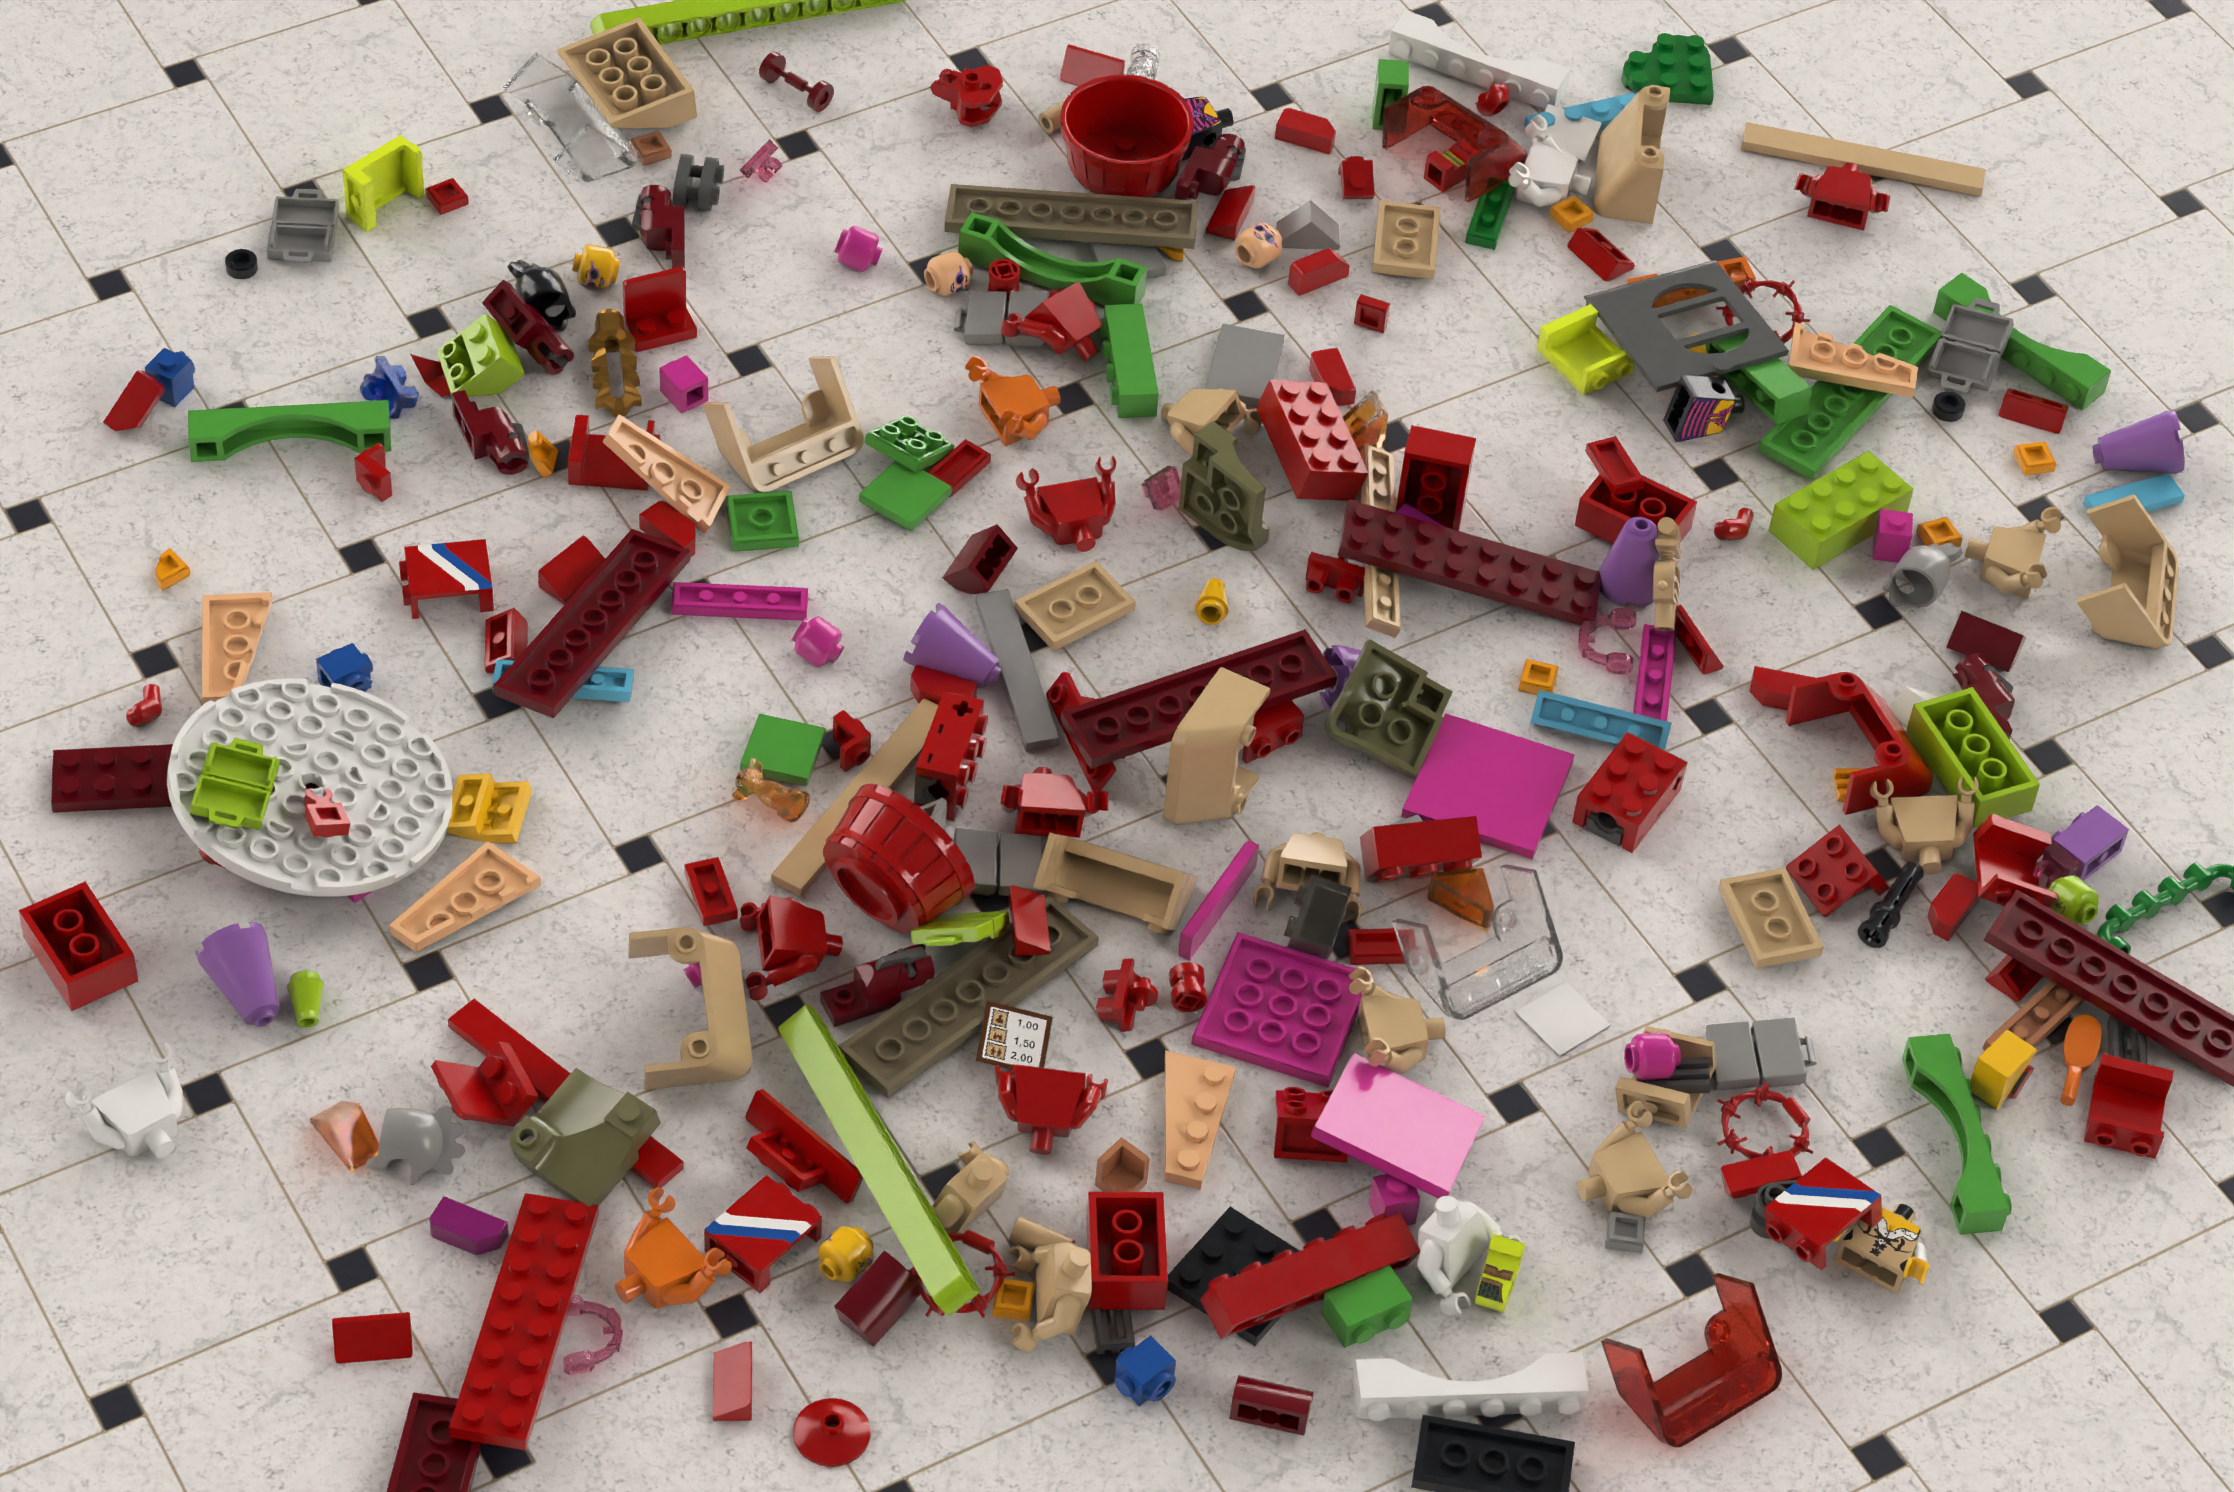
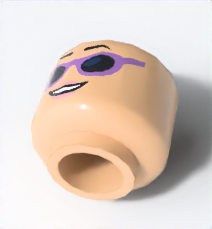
M1258 223L1239 234L1235 247L1236 255L1242 264L1254 269L1262 268L1278 259L1281 255L1282 237L1278 230L1269 224Z
M949 251L933 257L929 260L927 268L924 270V278L928 288L932 292H937L944 297L968 288L971 281L970 276L973 275V267L970 260L966 257L963 258L956 251Z

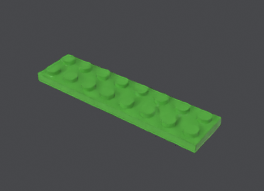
M1889 305L1854 344L1862 346L1866 353L1873 356L1882 353L1919 367L1936 348L1942 332ZM1818 380L1811 387L1812 396L1810 398L1809 413L1779 425L1776 424L1759 442L1758 451L1813 480L1893 394Z

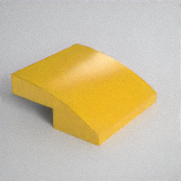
M491 773L458 775L452 794V814L446 833L466 839L489 841L491 843H517L532 793L529 782L495 783Z

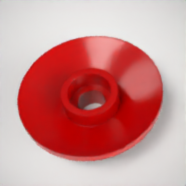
M837 1398L821 1399L809 1404L798 1414L793 1426V1439L798 1451L809 1461L828 1467L846 1465L859 1458L868 1447L871 1435L870 1423L865 1413L855 1404ZM827 1424H836L838 1426L828 1427Z

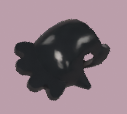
M523 260L510 262L507 268L516 278L515 290L528 305L536 308L546 322L555 330H565L568 325V318H574L576 310L571 305L567 289L560 275L550 268L540 267L535 263L530 265ZM565 305L563 311L555 317H550L545 312L546 309L552 306Z

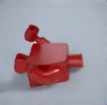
M1850 162L1845 163L1842 168L1828 166L1824 174H1818L1815 177L1799 173L1794 190H1800L1804 196L1811 198L1807 217L1863 231L1868 212L1873 214L1881 211L1888 212L1890 195L1877 192L1876 188L1871 186V177L1868 174L1861 173L1859 167Z
M1077 282L1068 288H1060L1057 292L1050 291L1048 299L1026 315L1024 321H1022V317L1018 313H1011L1007 320L1002 321L1001 333L1007 337H1016L1021 330L1022 334L1039 338L1047 343L1058 355H1062L1074 348L1083 362H1086L1100 352L1090 336L1101 328L1102 323L1096 313L1094 302L1088 299L1081 284Z
M1111 456V469L1108 470L1101 467V457L1098 458L1095 470L1101 476V482H1098L1097 477L1036 487L1035 491L1034 486L1039 481L1037 470L1032 468L1029 471L1031 483L1026 482L1023 473L1020 472L1016 478V485L1019 489L1026 492L1024 501L1031 523L1045 534L1051 535L1058 545L1075 543L1077 549L1081 552L1093 549L1096 544L1095 539H1099L1102 536L1103 526L1110 522L1116 506L1115 481H1111V475L1117 464L1114 456Z
M1038 767L1033 773H1024L1021 784L1013 786L1003 785L1000 804L1005 812L1012 813L1016 810L1014 834L1049 836V833L1080 838L1084 817L1093 815L1099 810L1108 811V792L1089 791L1086 796L1080 789L1076 788L1072 777L1053 774L1048 767Z
M770 895L767 901L761 904L760 908H757L754 903L747 902L740 909L741 917L739 921L741 928L745 931H753L758 928L761 966L763 971H768V975L765 976L759 972H752L747 976L746 985L747 988H752L749 991L752 1000L764 999L768 993L767 986L771 984L776 987L816 971L826 955L838 957L842 951L843 938L839 935L826 933L823 913L804 906L792 897L782 899Z
M1012 1064L1010 1072H1002L1000 1065L995 1066L998 1098L1008 1119L1017 1122L1018 1131L1032 1133L1029 1151L1035 1154H1051L1054 1136L1067 1138L1070 1136L1072 1129L1081 1128L1096 1110L1099 1101L1105 1097L1108 1079L1106 1078L1102 1084L1093 1083L1092 1074H1088L1086 1079V1073Z

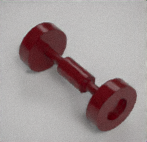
M771 52L764 58L759 68L760 78L768 83H773L780 76L784 77V81L801 92L807 91L809 93L807 105L816 112L823 111L830 104L834 95V87L831 84L822 80L812 88L808 85V81L791 71L785 72L786 59L778 52Z

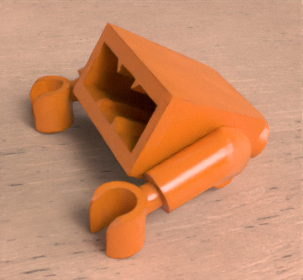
M972 356L966 363L965 369L970 371L968 377L972 382H980L979 407L1004 446H1008L1023 438L1034 440L1048 425L1049 407L1061 403L1057 387L1051 386L1040 390L1030 375L1015 377L998 375L987 369V363L982 358Z
M658 1187L654 1188L648 1195V1203L652 1209L645 1211L624 1251V1274L626 1278L615 1284V1290L624 1303H629L642 1294L654 1308L658 1309L667 1305L693 1304L715 1282L714 1276L716 1274L720 1276L729 1274L732 1265L727 1259H722L718 1263L725 1255V1252L718 1248L710 1249L704 1257L668 1217L663 1220L660 1218L662 1213L671 1212L675 1208L676 1203L674 1197L668 1195L664 1203L659 1205V1200L663 1196L664 1190Z

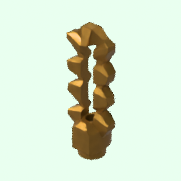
M611 308L603 309L596 315L595 332L588 340L589 352H595L591 358L592 372H597L593 378V389H599L595 398V408H606L614 417H617L619 414L626 416L633 406H642L641 395L635 388L640 386V379L635 371L637 369V356L630 351L635 349V338L625 329L623 316L618 310ZM606 352H620L625 394L622 398L611 396Z

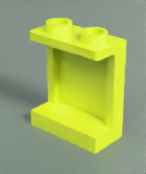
M399 135L344 168L342 172L346 217L364 231L369 232L377 227L376 209L404 192L411 193L417 199L423 197V155L420 148Z
M1591 304L1541 326L1537 350L1582 395L1599 390L1615 380L1629 376L1633 373L1635 365L1627 353L1622 351L1596 326L1598 311Z

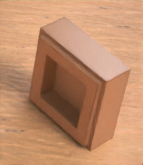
M660 131L631 139V148L643 166L672 158V150Z

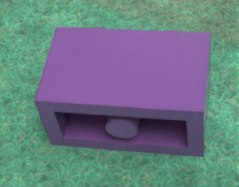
M2096 805L2087 813L2081 812L2066 830L2060 829L2052 836V846L2046 861L2066 877L2071 875L2077 876L2084 881L2122 851L2129 829Z

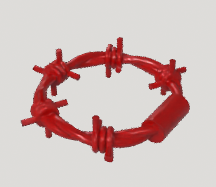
M1748 274L1745 275L1747 281L1743 282L1739 289L1743 294H1748L1750 299L1753 298L1750 292L1755 291L1757 287L1766 286L1777 290L1773 294L1774 298L1780 293L1783 296H1787L1793 302L1794 311L1786 312V315H1792L1791 320L1793 324L1791 329L1781 337L1777 330L1774 331L1783 344L1788 342L1793 336L1795 322L1799 324L1810 322V319H1804L1805 314L1802 312L1795 293L1790 289L1795 283L1794 280L1788 285L1785 282L1780 283L1773 280L1753 281V278L1750 279ZM1727 304L1724 307H1716V310H1723L1722 316L1725 318L1726 324L1728 326L1733 325L1732 318L1736 316Z
M1762 1082L1763 1087H1757L1756 1090L1735 1097L1732 1096L1729 1101L1717 1099L1718 1103L1723 1104L1721 1107V1123L1725 1137L1724 1140L1717 1142V1144L1720 1146L1725 1143L1731 1149V1154H1734V1150H1736L1748 1159L1774 1154L1772 1146L1766 1149L1763 1154L1743 1148L1740 1143L1746 1141L1747 1137L1739 1139L1734 1133V1129L1729 1130L1728 1128L1730 1117L1741 1118L1735 1112L1737 1106L1747 1098H1755L1754 1104H1757L1758 1107L1761 1106V1101H1767V1099L1782 1103V1107L1798 1127L1802 1128L1801 1134L1798 1137L1790 1133L1789 1137L1795 1139L1789 1151H1791L1794 1157L1805 1151L1813 1154L1814 1151L1808 1149L1810 1142L1807 1124L1810 1122V1117L1794 1097L1786 1098L1778 1092L1768 1090L1769 1084Z
M969 1229L964 1234L947 1233L952 1242L962 1240V1243L987 1255L992 1254L995 1265L985 1267V1270H993L994 1283L991 1291L984 1296L977 1294L970 1303H966L955 1312L970 1313L977 1311L984 1318L985 1314L983 1311L986 1310L987 1304L1001 1288L1004 1279L1007 1276H1015V1272H1008L1007 1265L1004 1264L1001 1255L994 1248L995 1241ZM913 1266L908 1271L923 1288L921 1296L930 1306L925 1315L928 1317L934 1311L943 1316L944 1312L937 1306L932 1297L925 1292L923 1282Z

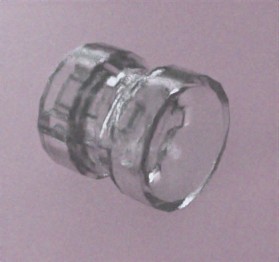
M1149 44L1135 46L1130 54L1127 75H1138L1156 80L1157 67L1160 62L1159 51Z

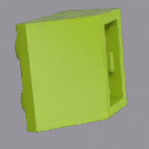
M486 313L437 350L451 395L453 392L465 390L468 397L501 394L525 375L513 340L499 323Z

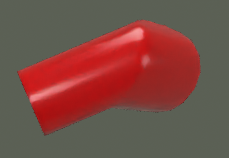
M1741 508L1736 519H1725L1723 522L1716 523L1714 526L1716 538L1720 540L1725 538L1727 540L1744 539L1748 535L1754 512L1749 508Z
M148 684L144 686V700L136 703L133 709L127 711L126 719L131 726L139 727L141 724H148L161 715L162 704L160 687L158 685Z

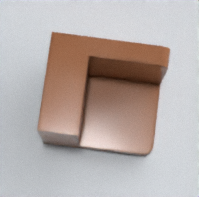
M1121 1137L1097 1160L1095 1186L1103 1192H1139L1147 1184L1149 1157Z

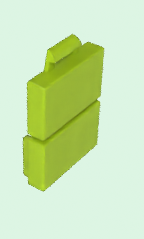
M234 738L229 746L217 744L218 742L210 743L191 803L190 814L206 817L208 822L236 829L243 826L261 830L278 773L280 759H277L276 756L269 757L263 755V744Z
M1009 911L943 914L928 924H923L911 930L912 945H955L961 942L980 941L990 935L991 939H995L1007 933V926L1010 925Z

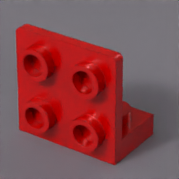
M684 267L672 268L623 281L624 326L635 338L636 352L697 338V327L686 308V271Z
M1840 824L1786 865V870L1823 917L1830 915L1863 888L1866 891L1872 887L1878 896H1881L1890 889Z
M498 1042L479 1067L435 1060L431 1065L439 1086L443 1089L452 1105L453 1112L463 1120L515 1127L539 1097L510 1043Z
M1287 1087L1284 1091H1275L1276 1129L1274 1158L1347 1163V1154L1310 1136L1334 1090H1322L1320 1093L1305 1092L1304 1089L1298 1087Z

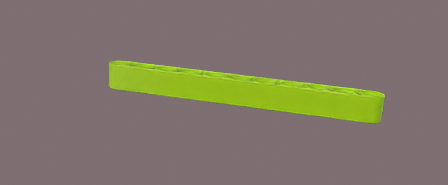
M676 0L602 13L593 18L590 27L593 35L640 17L658 43L662 45L900 3L906 0Z
M806 1004L778 1027V1030L932 1299L946 1315L951 1316L979 1294L980 1289L819 1014L810 1005Z

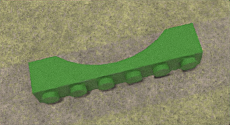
M974 212L970 213L959 231L958 252L963 258H968L972 264L989 269L990 264L995 260H1013L1020 267V279L1055 290L1068 288L1079 282L1088 299L1102 305L1140 304L1145 295L1146 266L1121 258L1093 263L1074 262L1057 258L1029 245L1011 232L1000 220Z
M1960 273L1939 289L1933 313L1946 321L1953 304L1969 307L1975 298L1991 300L1985 287L1967 275ZM1980 307L1975 308L1976 310L1993 314V311L1987 310ZM2014 327L2004 352L2000 356L2081 411L2105 393L2111 374L2110 369L2087 354L2049 347L2027 337Z
M388 400L189 410L188 440L191 462L226 460L237 452L253 445L286 438H312L330 441L345 446L357 453H361L380 443L384 446L385 452L392 451Z
M1950 1033L1908 1037L1902 1061L1911 1088L1923 1095L1941 1112L1951 1126L1959 1144L1962 1158V1174L1957 1182L1950 1203L1959 1234L2002 1231L2007 1215L2011 1214V1199L2003 1191L2000 1167L1997 1163L1994 1164L1991 1156L1990 1137L1983 1132L1980 1108L1973 1103L1970 1079L1968 1076H1964L1961 1068L1962 1057L1960 1049L1954 1047Z

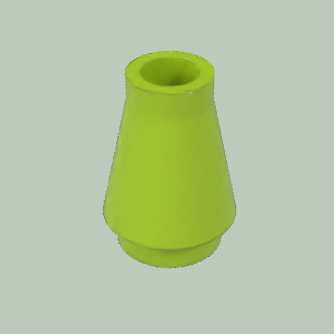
M303 970L295 972L291 975L290 982L287 984L296 1014L297 1025L300 1027H313L319 1023V1010L324 983L315 971Z

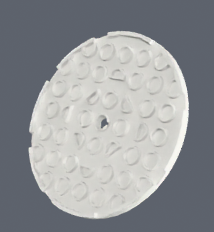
M294 678L273 679L246 684L231 689L230 695L215 702L210 700L192 714L177 734L172 746L167 770V787L173 811L185 832L203 852L229 871L266 888L316 897H340L375 891L392 885L418 870L431 858L445 837L452 814L453 784L446 761L436 744L427 733L421 734L408 722L409 717L405 713L371 694L337 683H332L331 687L307 684V679ZM234 738L263 744V755L269 757L276 756L277 759H280L278 773L261 830L243 826L236 829L208 822L206 817L190 814L191 803L210 743L218 742L217 744L229 746ZM314 783L319 786V788L311 789L312 794L317 797H323L324 788H329L332 791L331 803H341L350 821L349 835L328 838L313 836L304 816L306 809L304 806L306 784Z

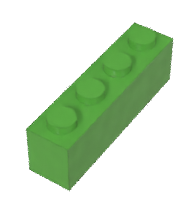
M1143 304L1105 305L1104 318H1099L1102 325L1098 333L1100 338H1105V341H1102L1103 360H1108L1109 362L1106 363L1107 383L1112 382L1113 385L1110 386V404L1116 405L1118 418L1157 417L1159 392Z
M1748 333L1706 344L1707 354H1714L1733 350L1747 339ZM1779 358L1721 374L1777 425L1809 413L1810 398L1812 396L1811 387Z

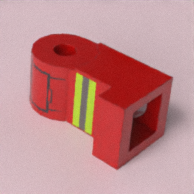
M1459 140L1450 149L1441 154L1434 151L1427 155L1424 179L1443 193L1476 172L1483 161V155L1465 140ZM1442 173V179H1438L1436 175Z

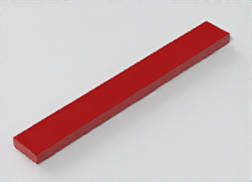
M476 999L471 1000L448 1019V1027L486 1057L498 1042L510 1043L539 1096L538 1098L545 1103L571 1074ZM650 1136L637 1151L640 1158L630 1170L653 1188H662L684 1169V1161Z

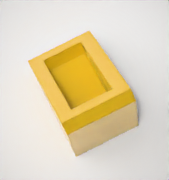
M2006 1030L1978 1057L1970 1080L1971 1092L1999 1110L2038 1049L2011 1031Z

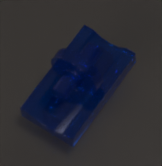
M376 356L374 360L376 368L372 374H366L363 377L364 381L360 385V393L366 400H388L390 419H398L402 408L415 407L419 392L415 386H404L407 377L402 365H390L385 356Z

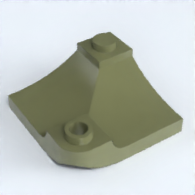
M1213 421L1194 435L1192 457L1184 462L1182 467L1178 509L1224 544L1239 550L1255 551L1266 544L1269 537L1270 527L1262 520L1266 487L1257 481L1240 461L1236 453L1237 439L1229 431L1224 430Z
M1369 639L1365 642L1341 694L1333 703L1327 715L1325 730L1332 740L1348 749L1360 750L1413 779L1417 777L1444 719L1442 714L1453 691L1426 677L1428 672ZM1337 721L1344 723L1345 731L1338 729Z
M575 1068L532 1117L525 1116L512 1131L509 1142L514 1155L527 1169L571 1200L582 1202L590 1207L593 1204L600 1205L640 1157L637 1151L661 1122L654 1108L630 1092L623 1093ZM529 1136H534L531 1141L523 1142Z

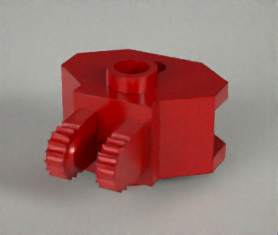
M990 65L971 70L964 68L961 73L951 69H944L939 74L940 79L935 80L930 87L932 94L951 102L950 109L956 111L960 124L968 127L989 123L1002 105L999 90L1003 87V79L1000 70ZM981 106H987V107H989V109H988V110H982V109H980V107H981Z

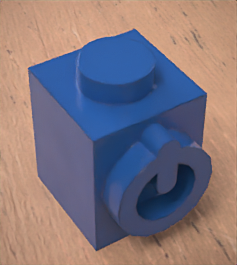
M163 348L145 366V372L164 385L165 392L160 401L176 407L194 389L193 374L195 373V366L183 351L173 352Z
M354 643L316 658L318 682L320 685L331 687L332 683H337L363 692L372 687L370 675L373 672L372 662L366 653H360Z
M1150 1335L1134 1348L1128 1347L1119 1354L1116 1359L1115 1385L1122 1395L1131 1397L1139 1406L1146 1401H1159L1175 1385L1176 1360Z

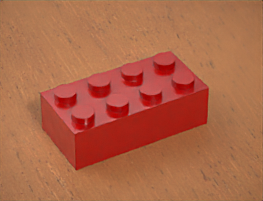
M1269 380L1256 409L1296 498L1349 501L1350 499L1355 501L1368 475V471L1327 383Z

